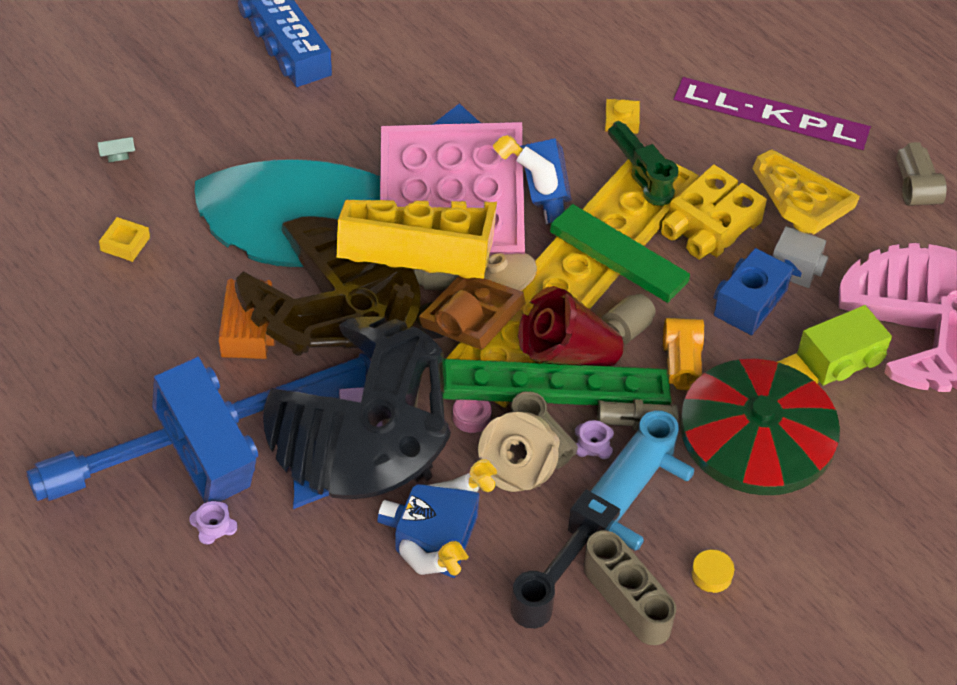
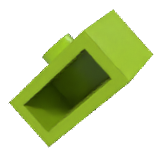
M863 305L804 330L797 355L819 379L818 381L822 386L835 380L843 381L854 372L863 368H873L879 365L887 356L886 352L892 335L869 308Z

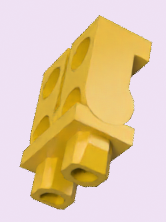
M713 164L684 190L680 196H676L671 201L669 214L662 221L661 233L671 241L678 239L681 235L687 237L686 248L698 260L709 253L717 258L724 252V248L732 245L749 227L754 229L762 223L767 198L744 183L738 185L736 178ZM716 179L721 180L725 186L721 189L715 186ZM743 197L751 200L752 205L749 207L743 205Z

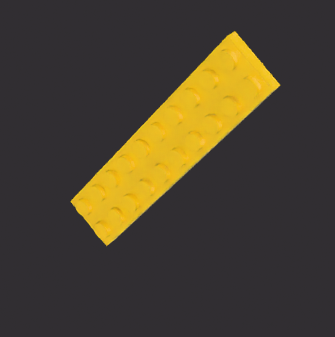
M628 159L582 210L645 246L661 228L662 221L669 214L671 202L667 205L659 206L645 200L643 189L631 175L633 164ZM676 164L678 167V177L673 182V188L675 189L674 198L680 196L684 190L699 178L698 174ZM556 237L535 260L537 266L536 275L532 282L521 290L524 292L526 304L483 350L460 342L446 359L543 363L532 360L528 354L522 352L519 346L518 331L520 320L523 314L529 315L534 304L529 303L531 299L542 289L555 286L567 290L586 307L591 309L620 274L561 238ZM494 401L495 403L501 405V406L504 407V408H505V407L508 405V403H509V402Z

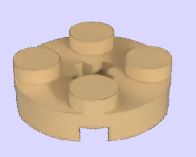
M512 412L489 422L479 439L478 454L479 458L482 457V459L489 460L497 469V473L491 475V478L495 481V486L510 492L532 490L540 487L553 474L558 461L560 442L557 434L552 431L549 424L541 417L529 412ZM520 442H523L527 451L526 458H520L518 462H515L513 460L514 453L510 450V446L512 444L519 445Z

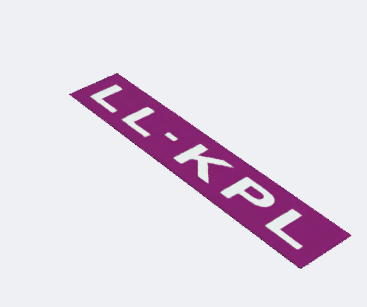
M686 77L682 78L673 99L864 150L871 126Z

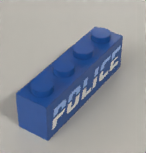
M238 0V8L242 17L249 19L256 37L263 39L268 54L271 57L275 56L282 74L285 77L289 76L296 87L332 76L331 50L294 0Z

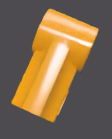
M665 318L663 351H667L669 383L673 384L678 390H689L692 384L702 375L701 353L704 344V321L701 319Z

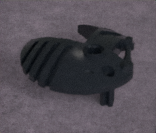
M358 317L348 319L339 325L341 333L371 358L361 402L296 391L270 389L263 409L264 432L269 448L273 452L275 445H277L276 460L286 473L289 467L292 469L291 477L301 486L304 485L305 480L308 481L311 491L320 495L323 494L324 489L329 490V495L332 498H370L393 491L413 479L418 482L423 477L426 481H429L433 477L430 471L433 467L432 462L441 453L451 434L450 427L445 420L443 392L440 388L439 363L443 361V351L422 330L415 326L408 328L405 322L396 319L387 322L385 317ZM427 367H429L431 392L429 393L430 412L414 407L423 371ZM390 419L385 425L377 427L380 421Z

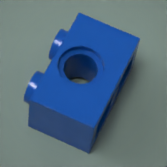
M754 248L746 259L740 258L732 271L731 278L728 281L722 280L716 288L713 299L717 300L714 316L752 336L787 292L793 267Z

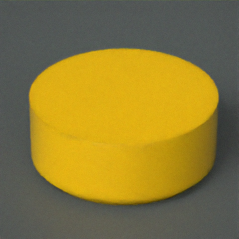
M705 550L694 559L691 575L694 583L700 589L717 593L724 591L730 586L735 568L733 561L725 553L718 550Z

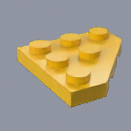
M773 149L757 156L752 168L781 216L792 222L794 228L803 233L816 234L853 210L860 198L856 193Z

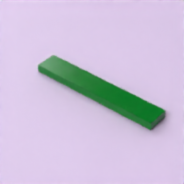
M443 359L440 365L443 399L513 402V399L522 392H535L542 396L546 403L598 405L599 400L633 403L634 399L643 400V404L670 405L672 402L667 369Z

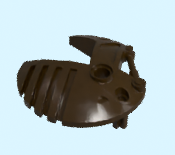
M299 217L282 224L283 234L306 271L321 291L320 294L294 299L244 271L235 281V291L244 311L247 312L252 307L255 309L251 316L254 324L260 327L269 322L266 334L279 343L291 348L293 354L297 356L308 353L309 348L312 347L358 348L341 333L339 328L340 324L351 318L385 317L387 322L396 319L405 322L408 328L413 327L421 302L419 283L412 268H394L385 264L365 261L354 262L349 259L336 257L338 219L327 217Z

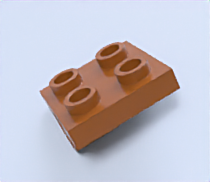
M458 276L419 317L423 328L483 350L526 302L524 292L485 278H463Z

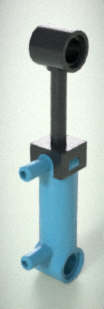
M651 411L641 418L638 431L591 491L585 489L571 507L568 531L572 533V536L543 573L540 571H527L516 578L512 591L511 614L520 626L536 629L549 622L553 612L555 584L593 533L598 531L613 532L629 548L634 551L639 550L644 541L643 536L623 526L618 521L659 467L684 481H689L695 471L694 468L673 457L679 426L677 420L671 414L664 411ZM526 598H537L540 601L531 602L526 600Z

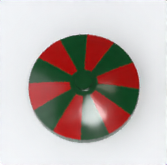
M765 359L728 361L703 373L687 392L680 420L682 439L694 462L719 483L729 488L755 495H781L800 490L812 484L830 466L840 437L837 411L827 393L813 379L801 371L788 365Z

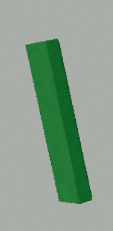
M574 204L570 205L551 223L550 232L666 303H669L689 282L690 273Z

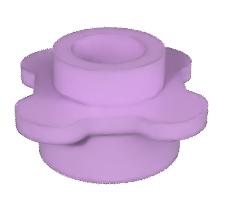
M592 420L579 424L575 428V434L578 436L576 455L580 457L587 455L599 456L601 459H607L612 455L613 449L610 446V439L613 438L614 432L609 426L603 422Z
M211 501L204 503L189 518L190 524L198 529L199 541L203 544H212L215 539L223 535H233L237 531V522L230 519L228 506L223 502ZM211 522H217L216 525H210Z

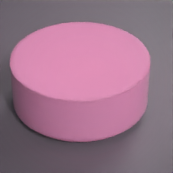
M456 400L453 405V422L457 428L464 432H480L491 421V405L489 401Z

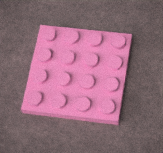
M522 122L381 126L380 200L395 201L397 207H405L410 203H414V201H429V206L451 207V201H466V208H483L484 202H497L494 237L489 256L497 253L525 254L523 165L516 161L518 157L514 152L505 160L493 148V144L499 138L506 135L513 137L520 146L523 145Z

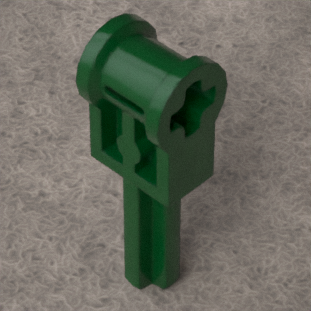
M621 121L614 122L613 126L608 129V135L633 164L631 175L643 189L645 200L653 205L662 206L669 204L675 194L673 182L678 177L677 165L673 161L665 159L654 144L644 147L626 124Z

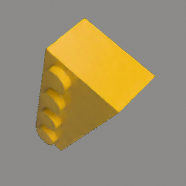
M345 200L338 218L336 257L349 259L354 262L365 261L385 264L394 268L406 267L420 269L428 273L441 272L459 275L463 278L475 277L484 279L494 237L497 202H484L483 208H466V201H451V207L429 206V201H414V203H410L405 207H397L395 201Z

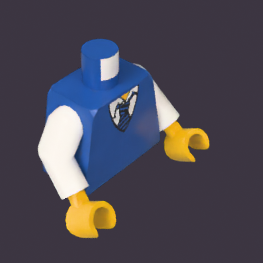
M508 135L502 136L493 144V148L505 160L513 152L518 157L516 161L525 167L532 203L537 208L543 207L546 225H551L565 211L564 203L572 201L562 146L556 138L520 146L513 137Z
M481 459L473 464L470 473L456 479L430 485L418 484L413 486L406 505L388 500L382 502L378 514V523L396 528V551L418 574L442 573L452 578L459 574L461 571V560L469 558L465 550L478 517L480 493L477 491L479 487L484 492H490L494 489L495 481L491 478V475H495L497 469L489 460Z

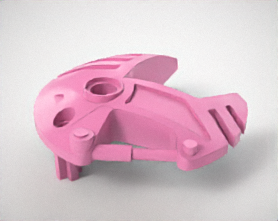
M909 243L907 248L899 249L898 244L889 246L888 251L880 254V249L869 253L867 261L861 266L860 259L855 262L840 283V309L851 311L866 305L878 320L910 327L935 329L933 348L931 350L886 364L884 373L893 381L917 389L928 390L931 387L938 392H950L952 387L957 389V251L931 244L928 245V248H920V243Z

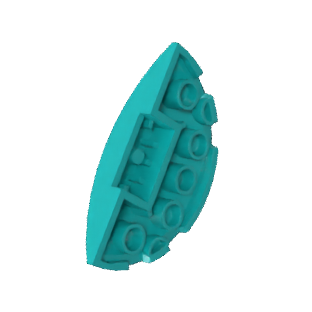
M270 160L252 162L230 167L195 181V199L199 216H204L210 225L211 234L227 248L230 245H234L246 251L249 259L264 264L304 267L283 234L282 224L299 217L308 216L338 219L345 200H380L381 176L357 168L323 161Z

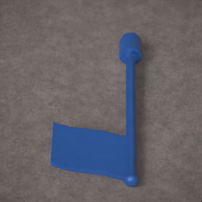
M361 353L358 358L278 386L275 389L339 398V389L364 388L371 360L366 354ZM270 390L232 403L238 418L241 419L263 411ZM163 428L87 457L83 455L76 457L74 452L70 450L34 463L35 468L27 470L26 475L36 501L46 498L49 502L86 488L85 479L90 478L92 473L166 447L172 443ZM305 480L303 486L294 481L293 509L329 496V490L324 489L323 494L320 495L311 491L308 481Z

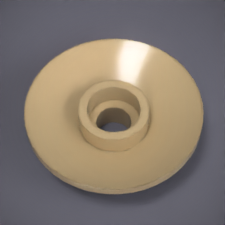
M497 253L489 256L484 278L521 291L534 279L537 266L532 256L526 253Z

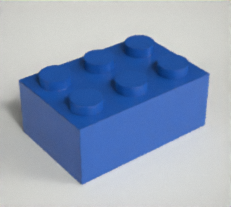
M198 356L154 376L152 408L204 503L211 501L220 502L251 486L258 451L252 438L249 435L243 436L238 428L239 418L233 404L230 401L224 402L219 394L220 384L215 372L211 367L205 369Z

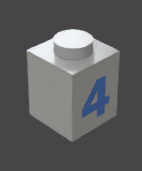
M786 226L774 249L773 257L793 267L790 282L809 288L815 275L822 277L829 257L823 255L827 240Z

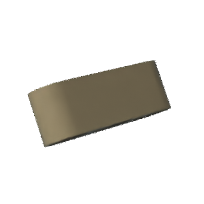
M610 531L593 533L587 541L583 565L587 578L639 640L648 645L665 643L670 637L676 615V604L673 598L617 534ZM598 556H606L610 559H602ZM629 585L634 587L635 589H627L623 586ZM648 616H656L662 620L655 621L650 619Z

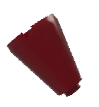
M555 286L542 289L529 302L534 304L529 315L523 314L521 317L518 331L519 346L523 353L528 354L536 362L613 366L623 355L624 342L622 336L565 289Z

